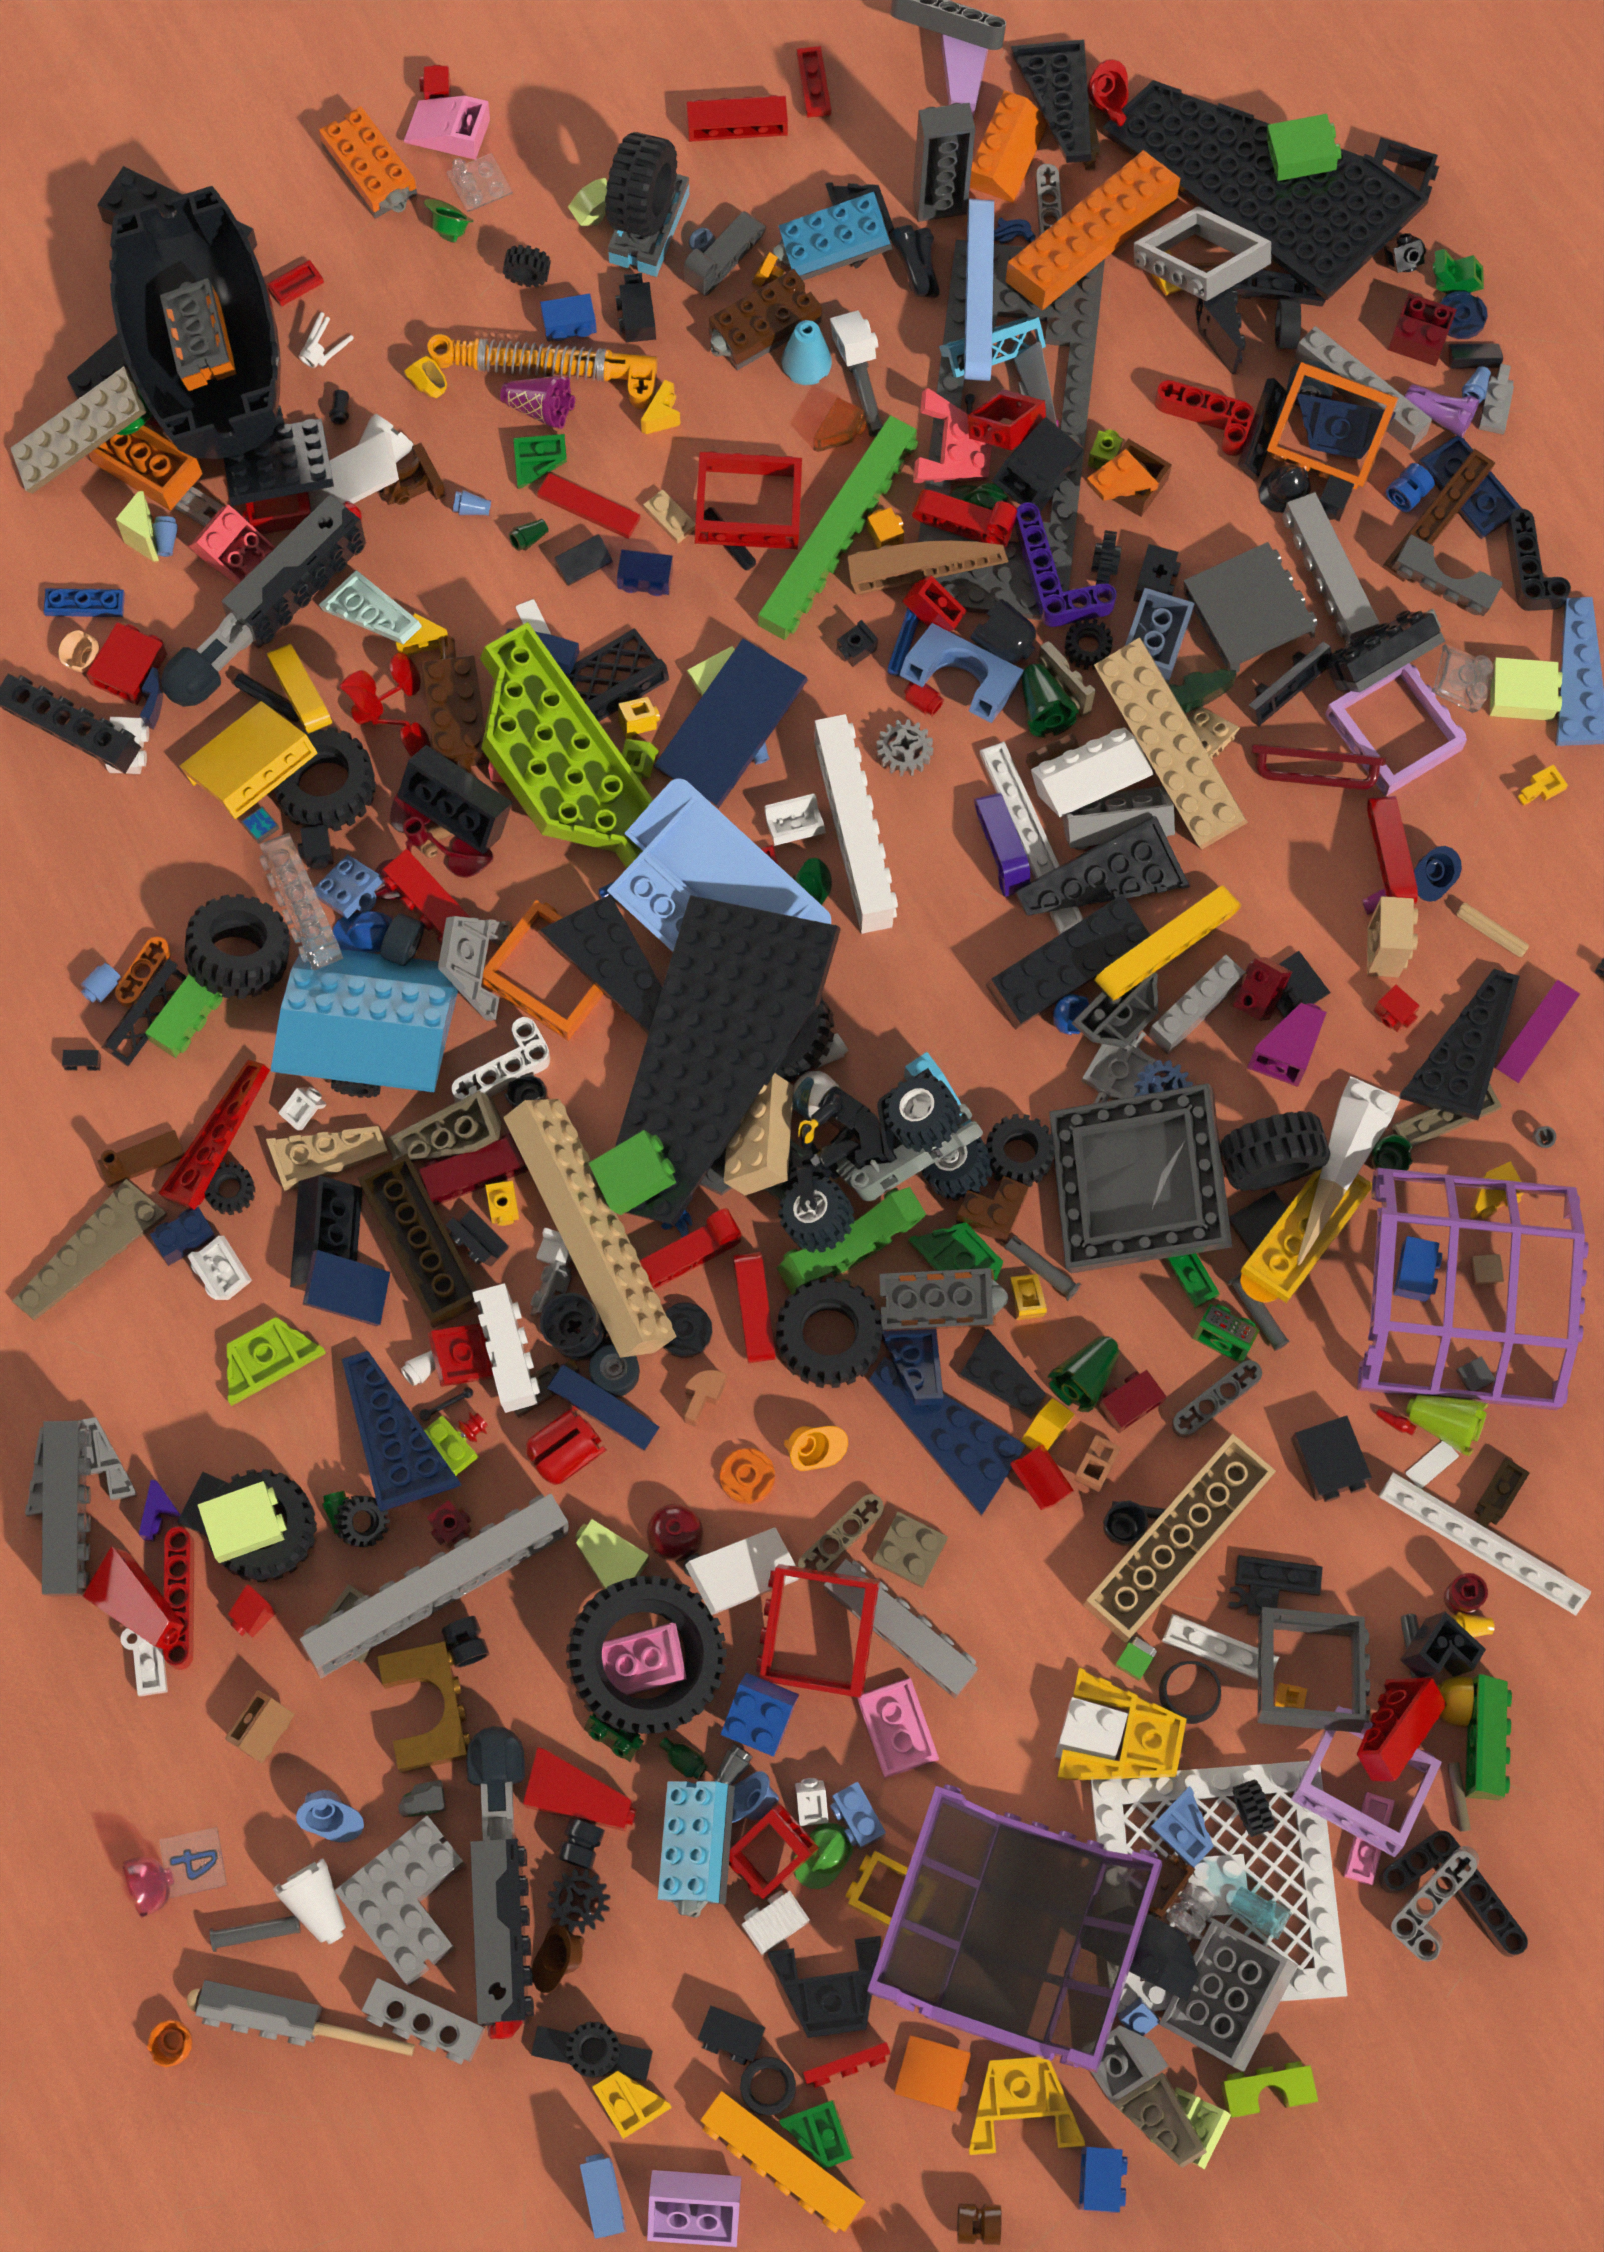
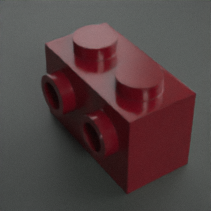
M1260 957L1252 960L1247 966L1246 979L1235 992L1234 997L1236 1000L1233 1007L1259 1021L1271 1019L1292 971L1266 957Z
M1147 1369L1141 1374L1135 1371L1124 1380L1125 1385L1119 1389L1114 1386L1102 1394L1103 1400H1101L1099 1407L1118 1433L1164 1403L1167 1397Z

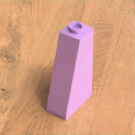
M941 34L948 104L970 102L974 119L988 49Z

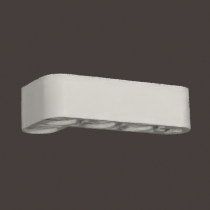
M521 1017L512 1025L513 1038L518 1048L454 1081L452 1093L455 1103L478 1091L492 1097L508 1089L509 1082H513L518 1077L535 1075L548 1067L550 1064L549 1049L532 1019ZM523 1029H529L532 1031L531 1034L527 1037H521L518 1035V1033ZM537 1051L544 1053V1056L538 1060L530 1057ZM510 1064H518L520 1066L515 1072L507 1070ZM487 1076L496 1078L492 1084H485L482 1081ZM477 1082L479 1090L476 1089V1085L474 1086V1083ZM464 1089L467 1092H469V1094L466 1096L463 1093H461V1091Z

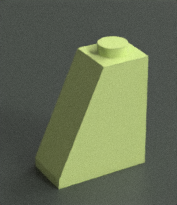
M591 1519L588 1525L584 1523L575 1536L578 1539L576 1544L579 1551L604 1589L619 1581L640 1576L650 1561L647 1553Z

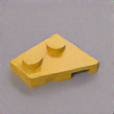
M618 2070L592 2086L623 2139L672 2108L668 2101Z

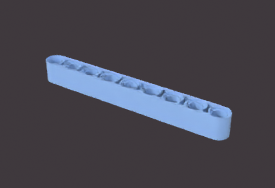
M969 199L964 380L990 381L994 200Z

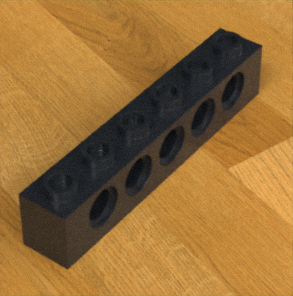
M9 673L7 674L0 686V707L3 710L126 774L141 749V746L134 741L135 735L123 728L120 732L115 730V725L102 717L99 721L94 719V714L83 707H80L79 710L73 708L74 704L62 696L59 699L52 697L54 693L41 685L38 689L33 687L34 683L22 675L16 678Z

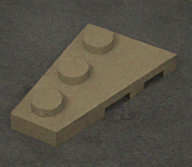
M1165 2074L1157 2075L1113 2103L1116 2108L1181 2168L1207 2153Z

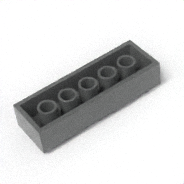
M970 102L962 104L953 103L942 107H927L918 112L912 194L918 222L967 214L975 139V125Z
M43 1421L42 1594L47 1596H83L91 1582L90 1572H86V1561H89L91 1558L90 1543H86V1532L91 1530V1517L86 1515V1504L91 1503V1488L86 1486V1476L91 1475V1459L87 1458V1447H91L92 1436L91 1430H87V1425L80 1421Z

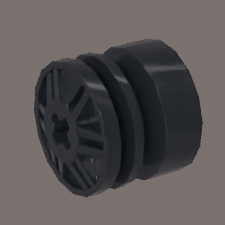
M573 1292L563 1293L552 1298L544 1307L540 1317V1330L544 1339L566 1358L575 1361L590 1359L595 1351L606 1344L609 1336L596 1307L583 1295ZM577 1327H579L581 1330V1332L578 1334L576 1331Z

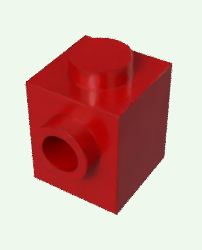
M424 66V77H419L420 92H424L425 100L451 97L449 66Z
M1396 984L1378 1001L1374 1012L1380 1016L1381 1022L1386 1027L1393 1028L1398 1032L1403 1026L1408 1029L1417 1020L1416 1012L1420 1005Z

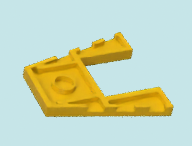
M1079 1668L1074 1698L1129 1710L1120 1761L1063 1749L1057 1780L1176 1777L1187 1719L1155 1703L1151 1704L1138 1698V1695L1130 1691L1126 1692L1111 1685V1682L1101 1677L1097 1678L1085 1672L1086 1670Z

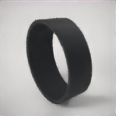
M1197 1661L1180 1662L1170 1667L1163 1675L1159 1685V1698L1163 1708L1186 1718V1724H1197L1209 1719L1218 1709L1221 1701V1685L1217 1675L1209 1666ZM1194 1664L1203 1667L1211 1673L1217 1683V1700L1212 1708L1203 1714H1183L1169 1701L1167 1695L1168 1679L1173 1671L1182 1665Z

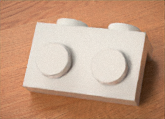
M815 794L769 804L764 807L767 827L774 846L826 833Z
M218 1236L201 1251L191 1252L187 1255L191 1262L192 1270L204 1282L205 1291L215 1300H229L252 1281L225 1236Z

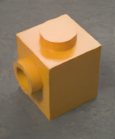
M891 507L885 510H876L867 518V530L877 549L885 545L895 546L904 543L903 521L898 514H894Z

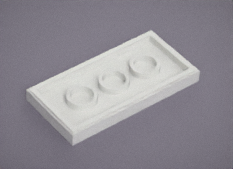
M384 431L331 459L330 466L334 487L308 491L311 511L313 512L329 495H332L341 504L345 502H352L354 504L398 481L399 477L390 434Z
M775 1527L690 1560L685 1564L711 1615L772 1591V1588L768 1587L771 1570L775 1571L778 1564L796 1565ZM786 1576L785 1585L795 1582L800 1578Z

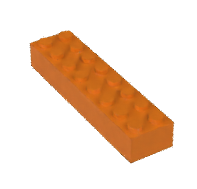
M1143 150L1013 257L1007 265L1005 282L1043 311L1177 198L1181 178Z

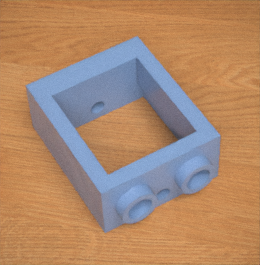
M603 2153L585 2157L586 2163L580 2164L595 2239L627 2232L612 2159L605 2158Z

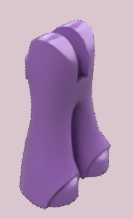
M1414 384L1408 388L1404 395L1406 399L1432 418V420L1463 438L1470 426L1480 401L1473 396L1463 398L1444 396Z

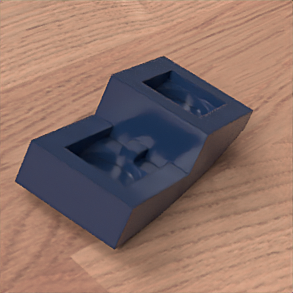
M152 667L142 687V692L147 702L140 717L143 719L145 726L154 730L161 712L163 689L159 671L157 668Z

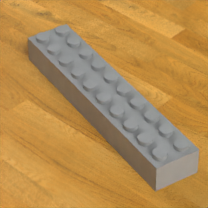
M541 1494L533 1498L529 1502L530 1506L521 1511L519 1509L512 1510L504 1516L505 1520L501 1523L486 1525L479 1531L480 1535L470 1540L467 1537L460 1540L454 1545L455 1549L449 1553L440 1552L429 1560L430 1564L421 1569L419 1566L410 1569L404 1574V1579L397 1583L390 1581L379 1588L380 1592L371 1598L369 1595L358 1599L354 1603L355 1607L346 1612L340 1610L332 1614L328 1618L329 1622L320 1627L317 1624L303 1632L304 1636L300 1638V1642L319 1678L325 1677L365 1652L568 1535V1521L552 1494L546 1497Z

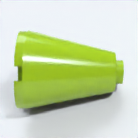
M1418 1394L1416 1399H1410L1406 1413L1410 1414V1421L1462 1454L1470 1456L1474 1450L1470 1448L1472 1440L1477 1442L1480 1437L1487 1414L1483 1410L1488 1407V1403Z

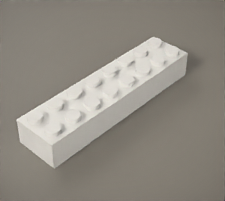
M844 714L815 720L814 744L860 931L863 934L892 928L893 918L897 917L896 908H898L895 892H891L890 889L892 880L889 867L885 868L884 859L886 858L883 843L878 841V835L880 834L877 819L872 817L871 795L866 793L867 778L865 771H861L860 768L861 754L859 747H855L854 738H856L853 723H848L847 716Z

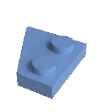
M1190 1786L1150 1827L1193 1868L1214 1847L1204 1825L1205 1821L1202 1813L1199 1811L1194 1798L1193 1789Z

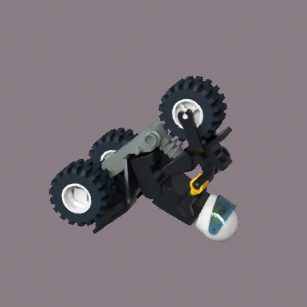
M929 1068L916 1076L908 1077L906 1082L900 1081L898 1087L892 1088L890 1092L879 1099L877 1104L879 1120L869 1108L841 1090L840 1086L829 1075L821 1071H808L798 1078L793 1087V1110L806 1119L800 1123L798 1136L801 1135V1145L806 1154L800 1156L792 1148L789 1149L790 1160L788 1166L792 1173L788 1175V1181L779 1184L784 1190L786 1198L780 1201L779 1205L782 1209L778 1210V1216L781 1218L780 1223L787 1234L803 1250L806 1248L809 1252L813 1253L816 1249L820 1253L825 1252L827 1247L832 1250L836 1248L835 1244L838 1241L842 1243L845 1240L844 1235L850 1234L852 1230L849 1224H854L855 1218L852 1215L854 1209L840 1187L829 1179L830 1176L832 1179L838 1177L844 1179L865 1201L875 1200L920 1171L935 1193L941 1194L945 1199H949L951 1196L953 1201H959L961 1196L964 1198L967 1190L978 1194L981 1192L979 1188L981 1186L985 1187L988 1184L986 1178L992 1176L990 1168L993 1161L989 1158L988 1153L990 1152L980 1138L983 1131L976 1121L970 1122L965 1126L962 1125L972 1117V1113L966 1104L958 1105L949 1088H947L942 1080L938 1081ZM829 1121L839 1130V1133L831 1140V1145L818 1149L812 1142L814 1129L818 1125L821 1126Z

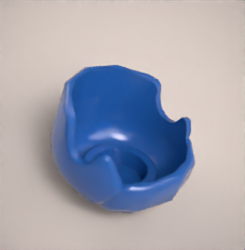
M1069 994L1058 1001L1054 1007L1053 1021L1059 1032L1067 1035L1080 1033L1072 1022L1089 1006L1088 999L1083 996Z

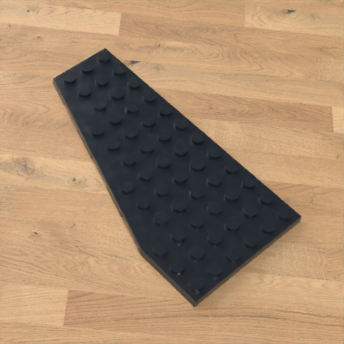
M1155 80L1151 81L1121 109L1127 117L1122 126H1118L1112 120H1109L1103 126V134L1135 157L1144 150L1181 178L1178 190L1202 208L1271 241V259L1325 300L1331 298L1428 204L1429 200L1426 195L1372 156L1367 154L1361 156L1341 149V159L1337 161V170L1277 181L1267 144V128L1269 123L1255 119L1252 114L1218 103V105L1183 94L1182 90Z
M690 895L615 1147L643 1130L653 1136L657 1135L664 1146V1149L661 1150L664 1158H668L675 1169L673 1176L676 1183L627 1211L625 1214L676 1225L694 1196L692 1194L716 1158L719 1159L742 1124L740 1121L763 1086H767L790 1051L788 1048L812 1012L815 1013L841 931L839 926Z

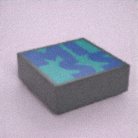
M263 806L241 821L244 828L258 844L279 829L278 824Z

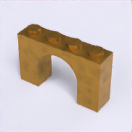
M445 1641L377 1656L382 1685L385 1689L413 1682H426L438 1688L444 1697V1714L434 1729L422 1735L393 1741L397 1766L401 1773L466 1759L471 1738L469 1732L464 1733L462 1722L467 1721L464 1704L459 1705L457 1694L462 1693L458 1676L453 1677L451 1666L454 1663L450 1654L452 1648L448 1649Z

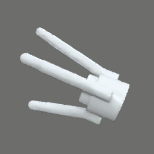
M320 312L307 342L299 354V359L311 368H316L318 364L323 367L332 356L354 339L352 335L348 336L324 355L325 349L318 341L326 329L330 318L325 317L322 323L323 312Z

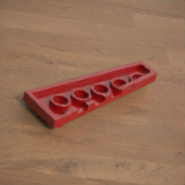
M247 1060L158 1194L161 1197L193 1210L203 1202L205 1191L270 1071L269 1068L262 1063Z

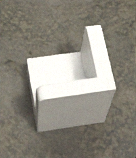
M544 1228L542 1232L543 1241L536 1256L537 1260L548 1264L560 1261L559 1268L561 1266L568 1267L571 1256L560 1233Z

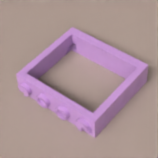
M1410 663L1360 693L1350 691L1330 703L1325 713L1327 719L1353 754L1379 756L1345 709L1401 676L1449 740L1448 743L1393 775L1387 765L1380 766L1376 785L1385 797L1462 751L1467 741L1464 730L1454 723L1449 710L1438 702L1431 686L1423 682L1418 669ZM1361 764L1369 774V765Z
M1339 1705L1334 1711L1352 1714L1351 1709L1342 1708ZM1372 1722L1365 1723L1361 1733H1349L1363 1739L1366 1730L1370 1729L1373 1724ZM1324 1730L1291 1801L1395 1857L1403 1848L1442 1762L1436 1759L1430 1752L1419 1750L1418 1748L1413 1757L1408 1761V1765L1425 1773L1399 1832L1311 1785L1336 1732L1335 1730Z

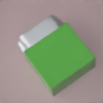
M1133 1636L1115 1666L1139 1681L1157 1651L1154 1647Z

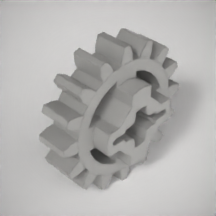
M907 719L905 725L896 720V727L893 728L888 724L886 727L887 733L880 732V740L877 741L876 748L879 749L877 751V758H883L882 767L890 766L889 773L892 774L895 770H899V775L903 777L904 771H908L910 776H913L914 769L922 772L924 768L923 763L930 764L931 758L929 756L933 755L934 749L931 747L933 738H927V729L920 731L919 722L915 726H911L909 719ZM896 736V739L890 742V740ZM920 754V756L914 760L915 755Z

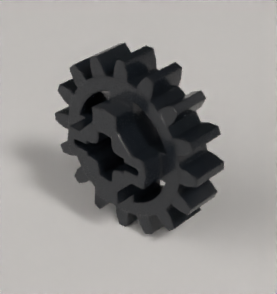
M1105 530L1103 543L1095 544L1091 571L1097 572L1096 585L1109 584L1110 574L1117 575L1121 547L1115 546L1117 532Z
M573 1869V1877L569 1878L567 1874L563 1873L562 1878L564 1881L562 1883L558 1881L553 1882L557 1890L556 1892H548V1896L554 1898V1902L548 1903L547 1907L555 1909V1912L551 1915L552 1920L560 1918L559 1925L563 1927L566 1924L569 1925V1933L573 1934L577 1927L581 1934H585L586 1926H590L593 1931L596 1930L594 1923L596 1920L604 1923L605 1919L601 1913L602 1911H610V1907L604 1905V1902L610 1900L611 1897L608 1894L602 1893L607 1888L606 1883L597 1884L600 1878L598 1875L591 1879L589 1878V1870H585L583 1875L579 1876L577 1870ZM584 1882L592 1887L584 1890L577 1888L575 1883ZM566 1888L568 1892L567 1899L560 1906V1896ZM572 1890L581 1898L587 1897L583 1901L586 1913H583L582 1909L577 1905L571 1906L575 1902ZM598 1897V1907L592 1915L590 1911L591 1904ZM572 1913L581 1915L584 1921H573L566 1916Z

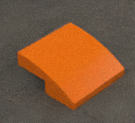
M910 2035L894 2094L956 2112L971 2053Z

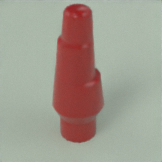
M1378 1409L1376 1415L1388 1425L1401 1433L1413 1436L1417 1426L1412 1424L1409 1419L1402 1416L1397 1417L1382 1409Z

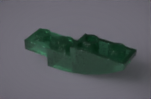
M1218 669L1213 673L1205 674L1192 672L1183 677L1181 686L1169 684V687L1184 713L1203 707L1227 692L1234 685L1236 670Z

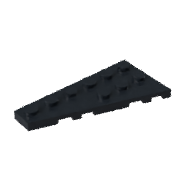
M1084 39L1011 46V54L1066 163L1092 161Z

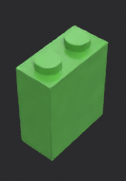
M1327 114L1268 125L1267 144L1277 181L1337 170V161L1341 159V148L1339 143L1335 144L1334 123L1329 122Z
M643 1130L589 1162L610 1210L622 1215L676 1183L673 1176L675 1169L669 1159L664 1158L661 1151L664 1149V1146L657 1135L653 1136Z

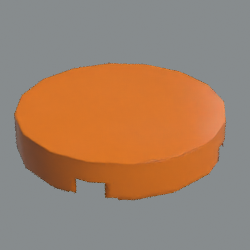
M755 1448L738 1449L724 1459L720 1467L719 1480L723 1491L731 1500L740 1504H753L762 1501L770 1494L775 1483V1470L772 1461L765 1453Z

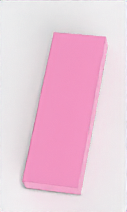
M1366 1792L1361 1812L1388 1827L1395 1801ZM1354 1835L1343 1877L1372 1886L1382 1850Z

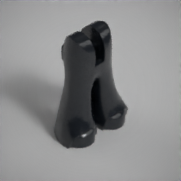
M911 225L895 228L889 238L906 268L911 291L915 296L938 297L940 289L931 257L934 236L930 228H921L915 231Z

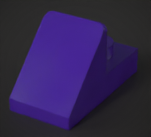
M151 1480L139 1536L145 1541L154 1542L156 1534L160 1535L162 1530L163 1518H160V1515L179 1518L181 1514L156 1480Z

